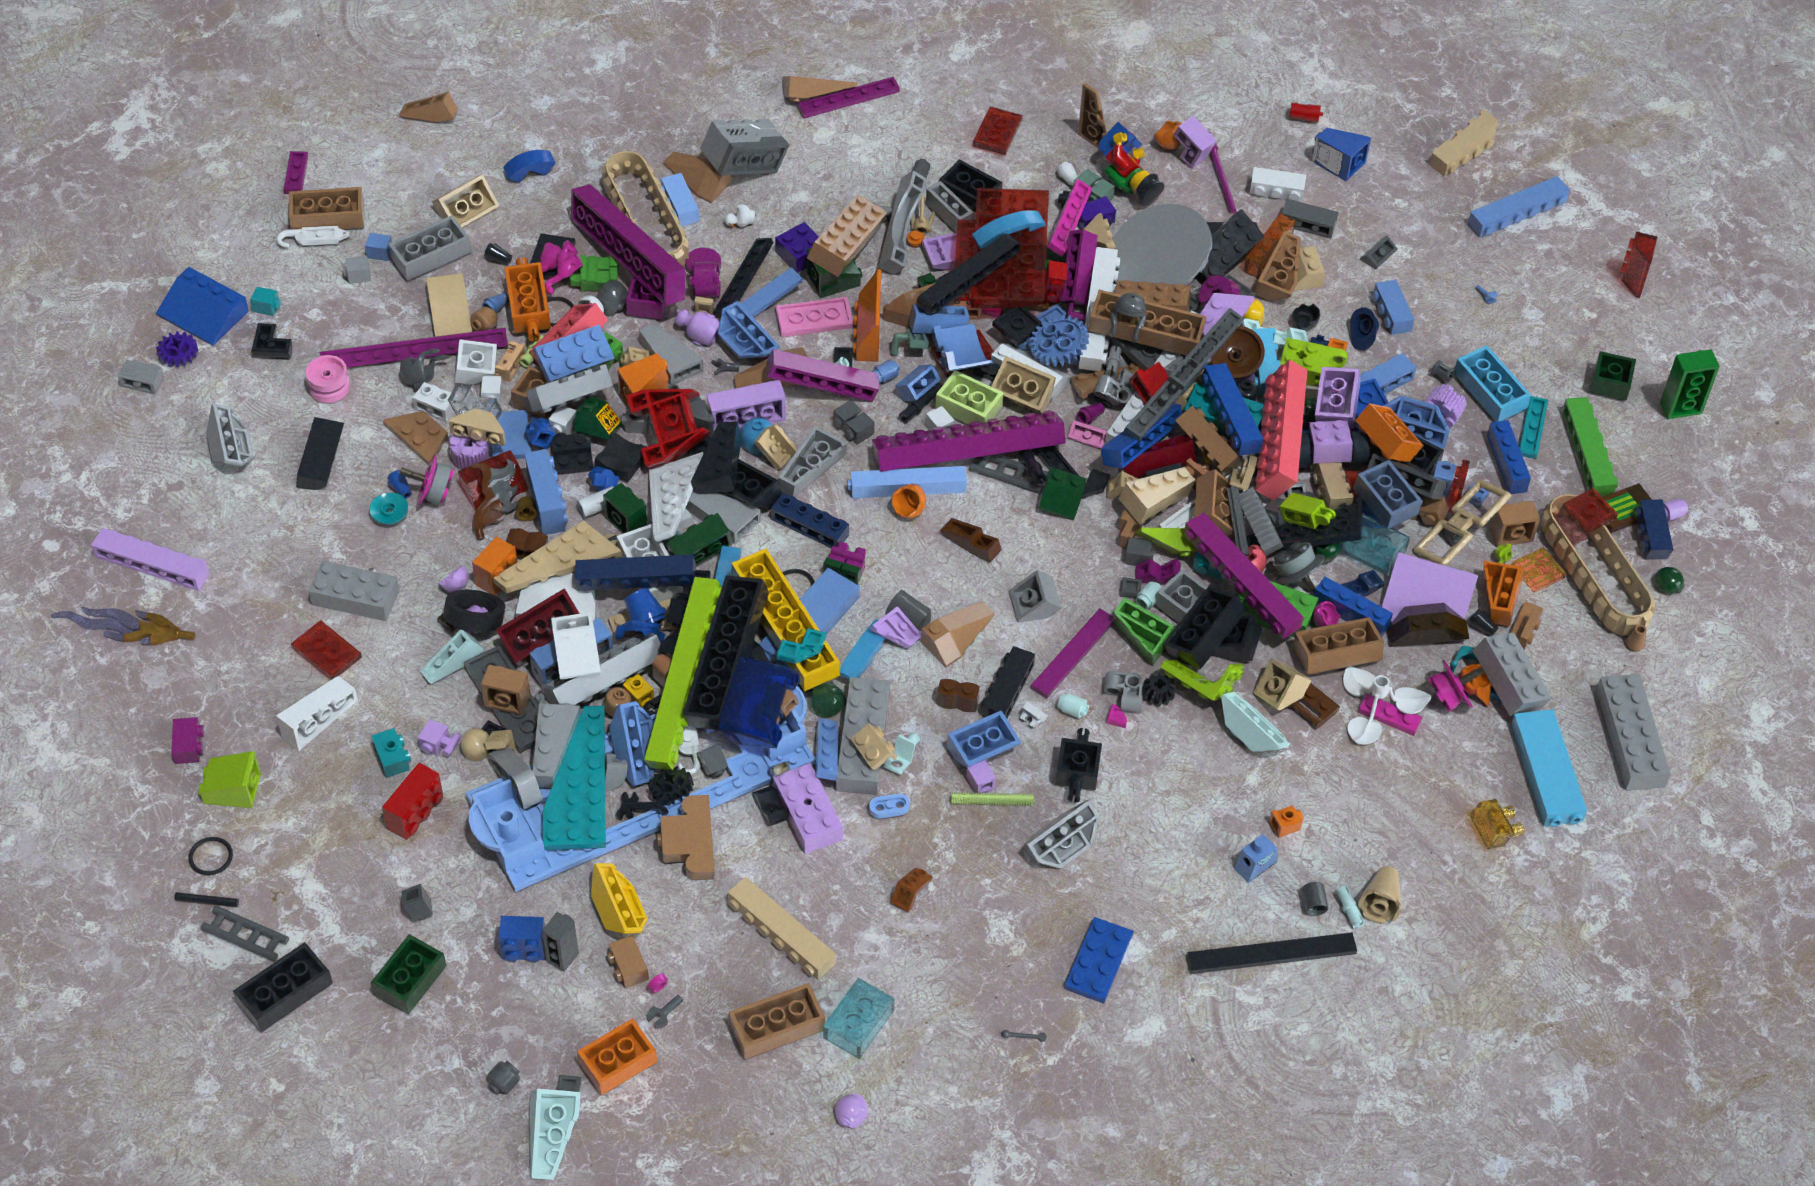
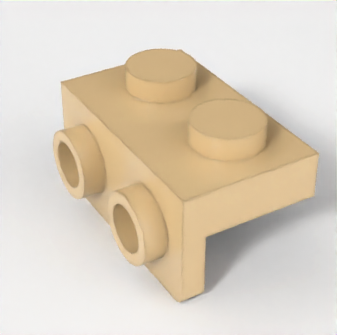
M777 424L766 427L754 441L755 445L776 470L782 469L790 457L798 450L794 442L786 436L783 429Z
M868 723L850 739L870 768L876 770L887 759L892 758L895 760L897 758L894 752L896 748L890 741H886L883 737L885 733L879 726L875 727Z

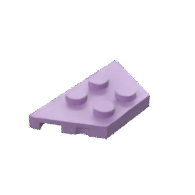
M1214 293L1200 313V315L1207 316L1203 337L1229 308L1244 317L1254 302L1255 297Z

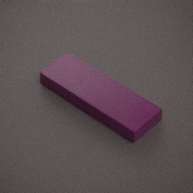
M290 151L283 189L284 194H289V191H303L309 157L308 152Z

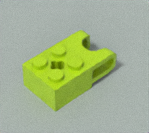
M1287 337L1280 365H1284L1290 359L1307 369L1306 385L1314 386V384L1319 385L1322 367L1342 368L1347 363L1348 354L1345 350Z

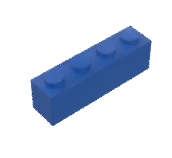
M1509 420L1490 422L1487 439L1507 491L1510 494L1527 492L1531 477Z
M1325 576L1315 588L1314 596L1319 598L1317 605L1323 601L1332 602L1336 607V611L1341 615L1340 618L1346 622L1370 617L1381 637L1389 628L1393 613Z

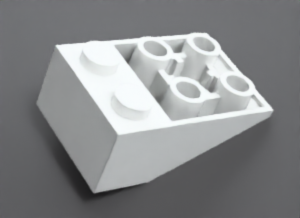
M592 612L551 618L560 680L601 673Z

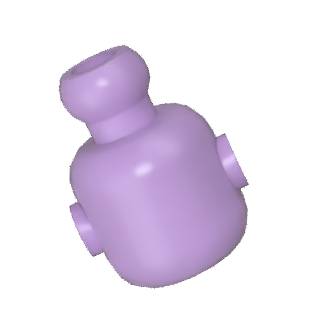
M685 309L680 310L677 314L676 324L687 327L686 333L688 337L693 339L692 342L695 344L710 346L717 340L720 321L714 315L709 314L707 311L705 313L698 311L692 316Z

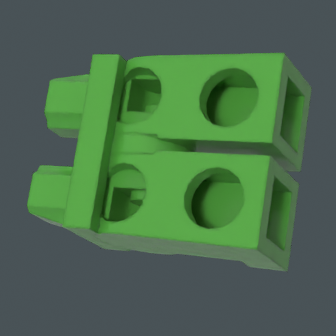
M581 255L583 266L574 272L581 274L571 275V286H581V292H586V290L598 291L601 285L607 281H617L618 262L611 256L586 257V255Z

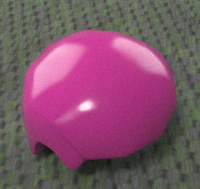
M1327 601L1319 603L1313 613V620L1317 627L1338 624V620L1341 617L1333 603Z

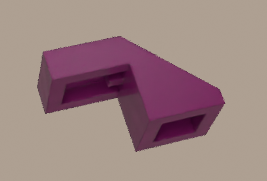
M1148 559L1136 565V579H1141L1142 583L1146 584L1148 582H1157L1160 585H1165L1181 571V562L1174 559L1159 565L1154 560Z

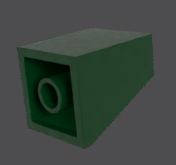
M811 248L807 249V257L810 253ZM807 259V275L820 298L861 286L863 275L861 269L857 268L855 259L850 262L838 277Z

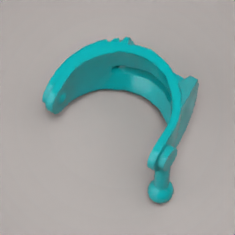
M1462 646L1459 649L1455 661L1451 662L1450 669L1453 673L1458 666L1457 662L1462 659L1478 661L1472 651L1475 647Z

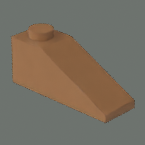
M449 92L404 104L399 115L425 121L447 122L455 117L458 108Z

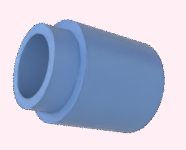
M889 359L874 367V370L871 372L878 373L879 384H884L897 377L900 368L896 361Z

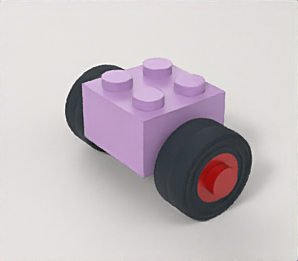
M1347 420L1310 422L1309 436L1308 434H1302L1299 468L1310 466L1311 455L1313 463L1351 462L1352 465H1366L1369 463L1372 450L1368 434L1362 431L1350 432Z

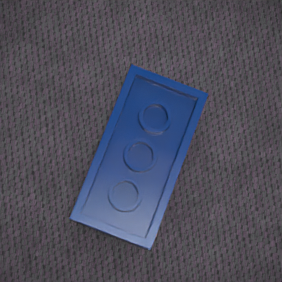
M1094 917L1064 989L1104 1004L1134 931Z

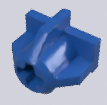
M596 466L588 474L592 481L591 485L595 486L596 490L601 491L618 485L619 476H615L609 469Z

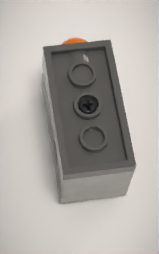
M750 119L741 122L730 120L726 123L722 120H715L711 122L700 150L721 176L765 174L778 172L789 144L775 129L769 119H758L754 122Z

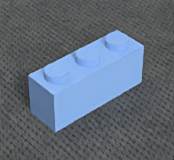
M678 173L661 178V189L664 190L667 201L670 202L674 214L677 215L680 226L699 222V209L682 174Z

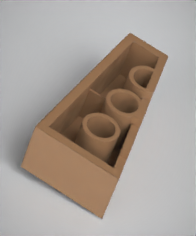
M1191 406L1175 421L1214 467L1226 477L1233 472V469L1243 465L1240 460L1243 457L1238 455L1236 449L1232 450L1229 446L1230 442L1224 435L1220 436L1217 433L1218 429L1212 422L1208 423L1204 419L1206 415L1200 408L1196 410Z

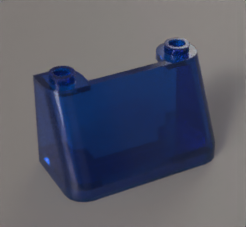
M741 657L720 716V730L734 744L777 749L779 741L782 739V731L776 724L786 690H793L798 686L800 674L791 668L751 657Z

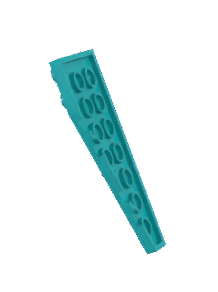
M604 705L583 707L543 809L544 850L606 848Z

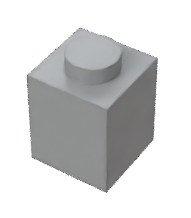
M367 256L345 258L346 266H343L344 277H348L349 284L371 281Z

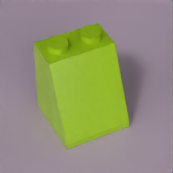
M249 751L210 758L208 766H205L203 770V783H200L198 794L201 796L203 804L252 808L261 777L256 753Z

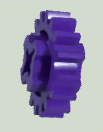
M176 331L175 335L170 332L169 337L163 336V341H158L159 346L156 347L159 360L161 359L163 364L168 363L169 367L173 364L178 367L181 363L183 366H186V361L192 362L191 357L196 358V352H198L196 339H193L192 335L187 336L186 332H183L181 335L179 331Z

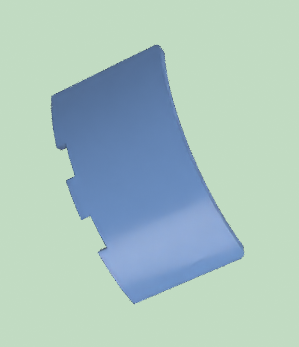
M974 324L941 329V325L932 328L931 333L936 352L941 353L942 357L939 358V361L946 372L991 365L993 363L992 360L988 361L983 354Z

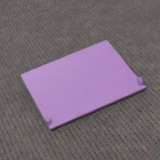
M1398 552L1382 607L1393 613L1391 622L1395 620L1405 606L1445 603L1465 619L1478 575Z

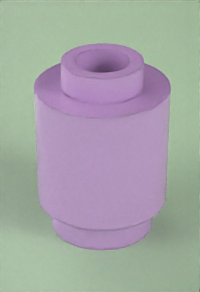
M1674 499L1664 503L1667 521L1683 517L1688 512L1687 503L1683 499Z

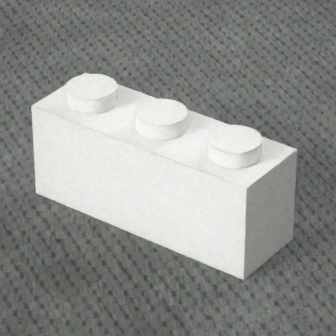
M1254 167L1250 194L1302 202L1306 175Z

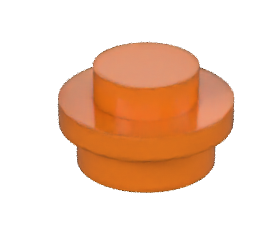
M911 231L907 235V242L911 247L915 248L920 247L922 240L925 239L924 234L920 231Z

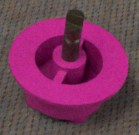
M1443 659L1444 671L1427 678L1432 687L1435 688L1437 696L1448 713L1462 702L1473 708L1464 692L1463 685L1485 673L1482 667H1479L1458 679Z

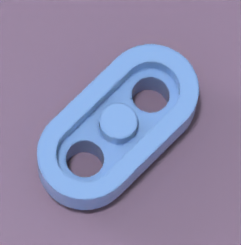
M904 794L875 797L869 804L870 814L878 819L905 815L910 809V800Z

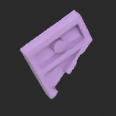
M898 607L894 608L870 627L871 631L906 649L921 639L919 630Z

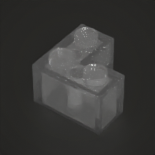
M456 383L448 398V402L456 416L472 409L492 412L498 421L503 411L496 398L479 397L473 384Z

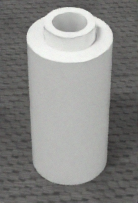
M613 486L577 500V505L583 518L604 510L603 494L611 490Z

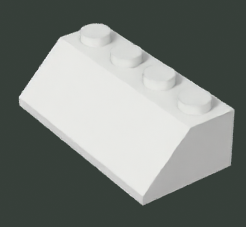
M1001 343L991 354V360L995 364L1001 365L1005 356L1056 377L1051 403L1071 381V376L1050 365L1047 366L1045 362L1041 364L1040 360H1036L1034 356L1012 344Z

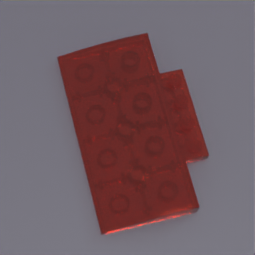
M977 188L976 219L958 220L955 269L982 250L978 247L972 234L995 219L1020 211H1038L1046 226L1030 232L1025 228L1009 234L1021 244L1020 251L971 287V308H1013L1044 304L1049 190Z

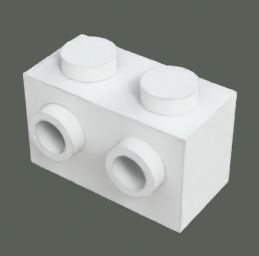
M425 382L412 397L414 410H424L429 416L446 423L458 408L457 395Z

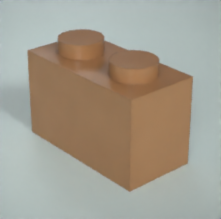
M633 935L609 943L610 952L607 953L608 960L611 965H615L617 970H614L617 981H622L625 989L649 980L648 968Z

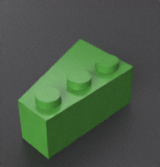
M1124 597L1113 612L1114 624L1153 666L1166 649L1163 643L1174 631V625Z

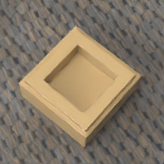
M696 296L694 301L695 313L698 311L705 313L707 311L713 315L714 299Z

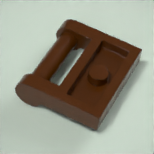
M1312 683L1309 684L1303 698L1288 706L1291 709L1294 708L1309 720L1315 729L1320 728L1340 708L1337 703ZM1299 702L1303 703L1306 707H1308L1311 711H1313L1316 715H1318V717H1316L1313 713H1311L1308 709H1306V708H1305L1303 705H1301Z

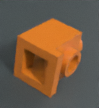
M1292 805L1278 811H1271L1269 823L1278 838L1301 830L1304 818L1302 812L1299 809L1296 810Z

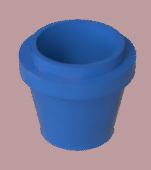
M648 588L640 589L624 599L630 620L638 619L660 624L666 619L665 616L668 614L666 608L659 604Z

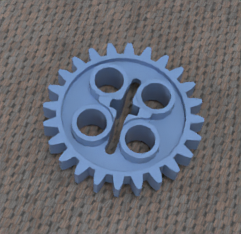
M1062 315L1061 319L1055 316L1053 321L1048 318V323L1041 322L1042 327L1037 326V332H1032L1033 337L1030 338L1031 343L1029 344L1032 355L1035 356L1036 360H1040L1041 364L1046 362L1047 366L1053 363L1054 367H1056L1058 363H1061L1063 366L1064 361L1070 364V359L1072 358L1077 360V354L1083 355L1082 350L1087 349L1086 344H1089L1088 338L1090 337L1083 321L1079 322L1077 317L1073 319L1071 315L1066 319L1065 315Z

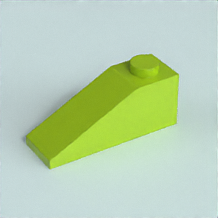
M1140 528L1136 530V535L1152 541L1153 544L1173 554H1180V557H1191V554L1197 552V548L1186 540L1184 536L1185 528Z

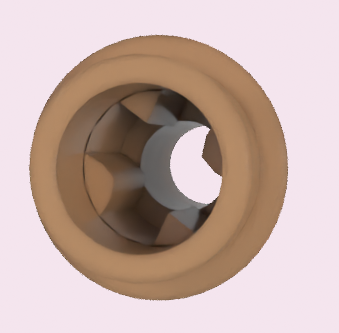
M1637 625L1627 637L1626 644L1631 651L1638 652L1645 648L1647 632L1645 626Z

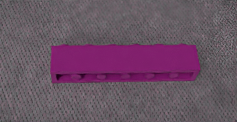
M777 349L772 350L767 360L768 378L873 402L879 391L878 373Z

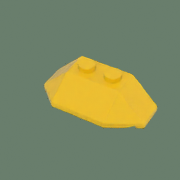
M595 863L593 866L591 897L605 929L623 934L641 933L648 918L634 886L622 873L616 870L617 867L613 863Z

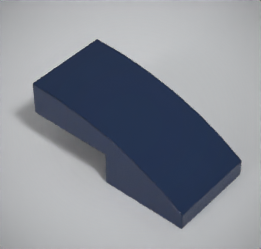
M1372 570L1359 574L1356 580L1341 585L1362 597H1366L1382 588L1385 583Z

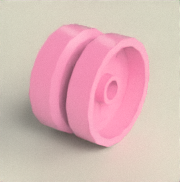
M324 355L313 359L307 365L306 379L312 398L322 403H334L343 399L348 394L350 382L346 364L342 359L337 356Z

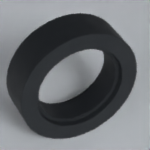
M470 589L457 590L446 596L443 616L449 624L457 628L472 632H490L502 626L505 604L500 598L487 592ZM478 605L481 608L484 607L488 612H472L465 609Z

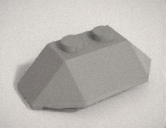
M212 404L206 431L212 461L237 466L248 463L254 458L248 429L233 414L234 411L231 407Z
M1086 800L1062 813L1033 834L1026 843V846L1037 863L1061 869L1092 846L1100 816L1091 801Z

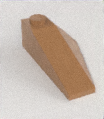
M1084 83L1082 86L1078 135L1099 149L1100 140L1107 134L1106 119L1098 91Z
M673 151L663 162V165L674 175L681 173L687 186L693 190V193L709 203H712L731 183V175L721 176L707 158Z
M1286 231L1283 232L1257 282L1255 289L1257 296L1269 301L1291 297L1298 283L1300 237Z

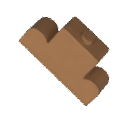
M709 794L687 796L682 801L681 815L661 817V833L657 834V846L662 847V860L664 863L686 862L685 873L691 880L714 879L715 870Z

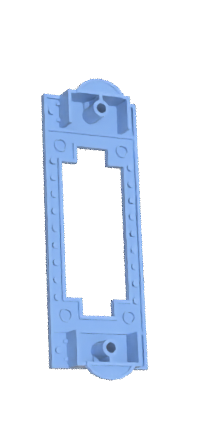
M771 671L741 683L727 729L740 751V754L726 759L729 766L726 768L731 776L690 793L689 796L709 794L711 809L772 783L773 775L770 774V766L788 761L789 770L808 763H811V765L816 764V759L806 744V729L803 726L806 717V700L803 692L795 683L783 677L773 676ZM778 681L796 695L799 703L787 717L778 711L775 715L780 718V721L774 724L758 712L757 707L760 704H763L766 708L770 705L764 695L767 689ZM657 713L650 716L652 718L653 726L655 723ZM704 729L707 734L715 731L712 729ZM611 732L605 734V758L606 753L615 754ZM499 778L466 792V797L471 805L469 811L471 831L479 843L495 851L515 892L660 831L661 817L681 815L682 801L677 799L675 804L671 802V805H664L669 811L668 814H661L659 810H650L606 829V848L544 850V808L541 803L547 801L551 788L539 787L543 801L524 810L517 801L510 779L505 781L503 778Z

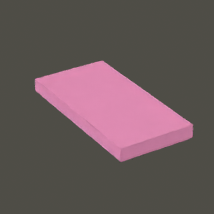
M847 297L775 306L781 337L853 328V319Z

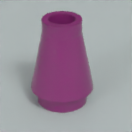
M1101 403L1081 407L1077 412V418L1079 422L1089 425L1100 414L1104 413L1105 408Z

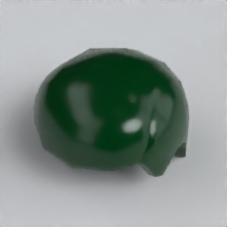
M1339 543L1312 547L1314 554H1323L1325 556L1323 563L1334 560L1341 550Z
M1675 567L1661 568L1654 576L1655 588L1669 596L1675 592L1680 594L1684 588L1682 572Z

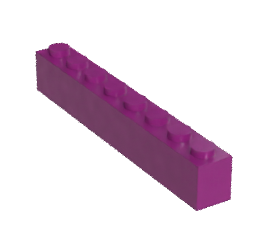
M1204 512L1185 523L1184 536L1186 540L1191 542L1197 548V551L1207 558L1210 565L1216 568L1221 573L1223 579L1233 586L1236 593L1240 594L1247 604L1257 611L1260 618L1271 626L1275 634L1284 639L1301 629L1304 617Z

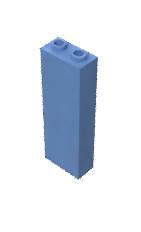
M827 568L800 598V601L818 629L828 634L860 598V586ZM767 635L759 644L762 646L770 664L776 667L778 671L790 676L792 674L791 669L785 661L777 660L778 649L770 636Z

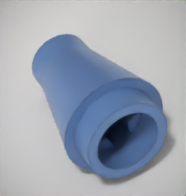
M501 293L486 298L482 303V307H489L497 313L509 302V297L506 293Z

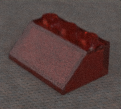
M1636 231L1635 237L1630 238L1628 244L1630 251L1627 250L1624 261L1627 262L1622 263L1620 273H1623L1622 282L1636 298L1640 299L1658 237Z
M511 450L479 462L488 465L489 468L503 469L507 466L506 460H511L515 465V474L510 481V486L513 488L516 484L518 485L517 491L513 496L528 491L519 463ZM471 466L459 470L458 476L461 488L476 511L485 499V496L481 493L482 472L479 469H471Z

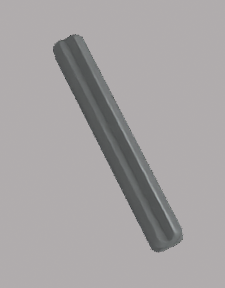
M1231 486L1227 489L1235 543L1237 548L1245 556H1248L1249 550L1239 490L1237 487Z

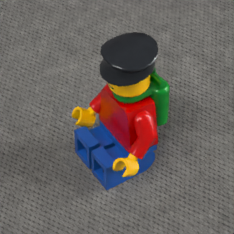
M1117 122L1099 142V149L1112 164L1105 169L1104 173L1123 193L1133 195V189L1142 206L1150 205L1163 192L1165 185L1163 182H1159L1157 174H1150L1140 166L1139 158L1145 157L1143 148H1139L1142 143L1120 122ZM1135 147V149L1133 150V155H1134V158H1133V157L1129 154V152Z

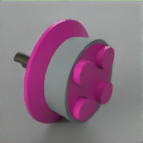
M433 454L425 475L401 467L399 474L422 482L417 505H420L424 499L438 505L447 496L449 488L446 485L451 481L454 470H451V465L437 463V455Z

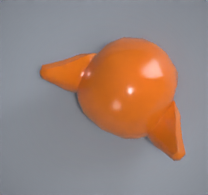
M1472 664L1462 668L1459 678L1482 666L1480 664ZM1483 673L1473 678L1463 687L1468 694L1476 695L1486 706H1489L1491 682L1486 673Z

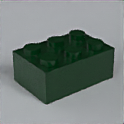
M716 513L706 516L703 522L698 525H691L681 535H674L667 543L671 555L693 554L697 566L721 552L722 546H731L732 539L730 530L720 515Z
M408 934L371 981L373 994L409 1015L447 966L444 953Z

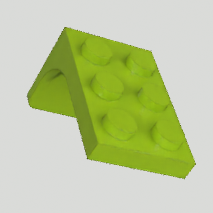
M1164 660L1161 665L1167 676L1173 679H1180L1183 686L1189 689L1194 688L1198 691L1197 694L1207 700L1210 698L1213 701L1222 700L1223 694L1233 692V685L1236 681L1240 680L1244 673L1242 670L1244 665L1241 663L1230 664L1223 676L1218 681L1212 682L1178 660Z

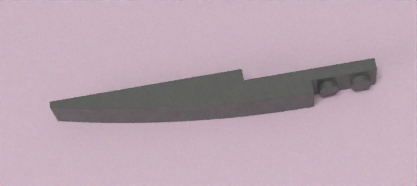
M1229 308L1169 375L1161 388L1128 423L1124 431L1134 439H1137V441H1140L1192 384L1245 318Z

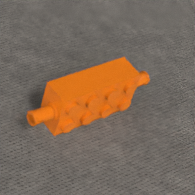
M522 257L523 263L518 258L515 266L504 267L514 333L528 332V339L534 342L533 336H535V341L540 339L539 330L551 329L550 315L541 262L528 264L527 259Z

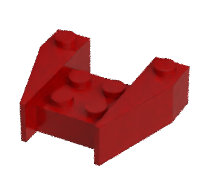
M643 389L626 395L632 414L641 417L650 413L658 443L641 449L647 468L652 469L676 461L711 434L709 430L703 427L697 429L689 399L700 396L699 392L693 389Z

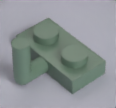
M906 328L905 334L895 333L890 353L898 355L900 341H907L909 347L913 350L921 351L922 349H928L929 342L926 334L912 333V330Z

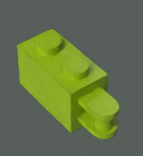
M1293 492L1279 506L1283 521L1315 529L1319 524L1327 526L1330 523V519H1334L1336 516L1334 510L1325 507L1324 500Z

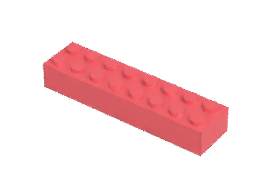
M1290 359L1284 365H1280L1278 370L1270 374L1265 381L1266 390L1264 393L1265 400L1261 422L1263 443L1257 463L1255 491L1273 501L1298 481L1307 369Z

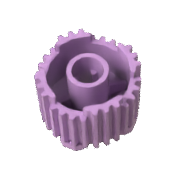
M1442 384L1441 387L1438 386L1432 390L1425 402L1437 405L1448 427L1451 428L1465 410L1467 401L1462 395L1460 397L1459 394H1456L1457 392L1453 391L1454 388L1451 385Z
M455 434L450 437L451 458L456 468L458 467L459 470L464 468L471 469L472 464H486V460L489 457L488 442Z

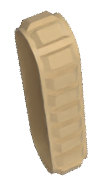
M622 151L613 154L606 161L602 171L603 186H605V192L608 198L611 199V203L637 225L613 179L618 175L626 173L642 177L648 186L649 193L654 198V203L660 210L661 216L664 217L667 223V228L671 231L674 241L678 244L677 249L667 253L684 266L686 259H689L688 239L683 227L680 226L677 215L674 214L670 202L667 201V196L664 190L661 189V185L655 177L652 167L648 165L647 160L636 152Z
M1565 494L1553 498L1546 504L1541 518L1542 531L1598 618L1609 631L1621 636H1629L1637 625H1643L1647 628L1656 609L1654 598H1652L1649 589L1643 583L1596 511L1584 498L1578 495ZM1555 516H1570L1583 525L1642 614H1624L1611 604L1555 520Z

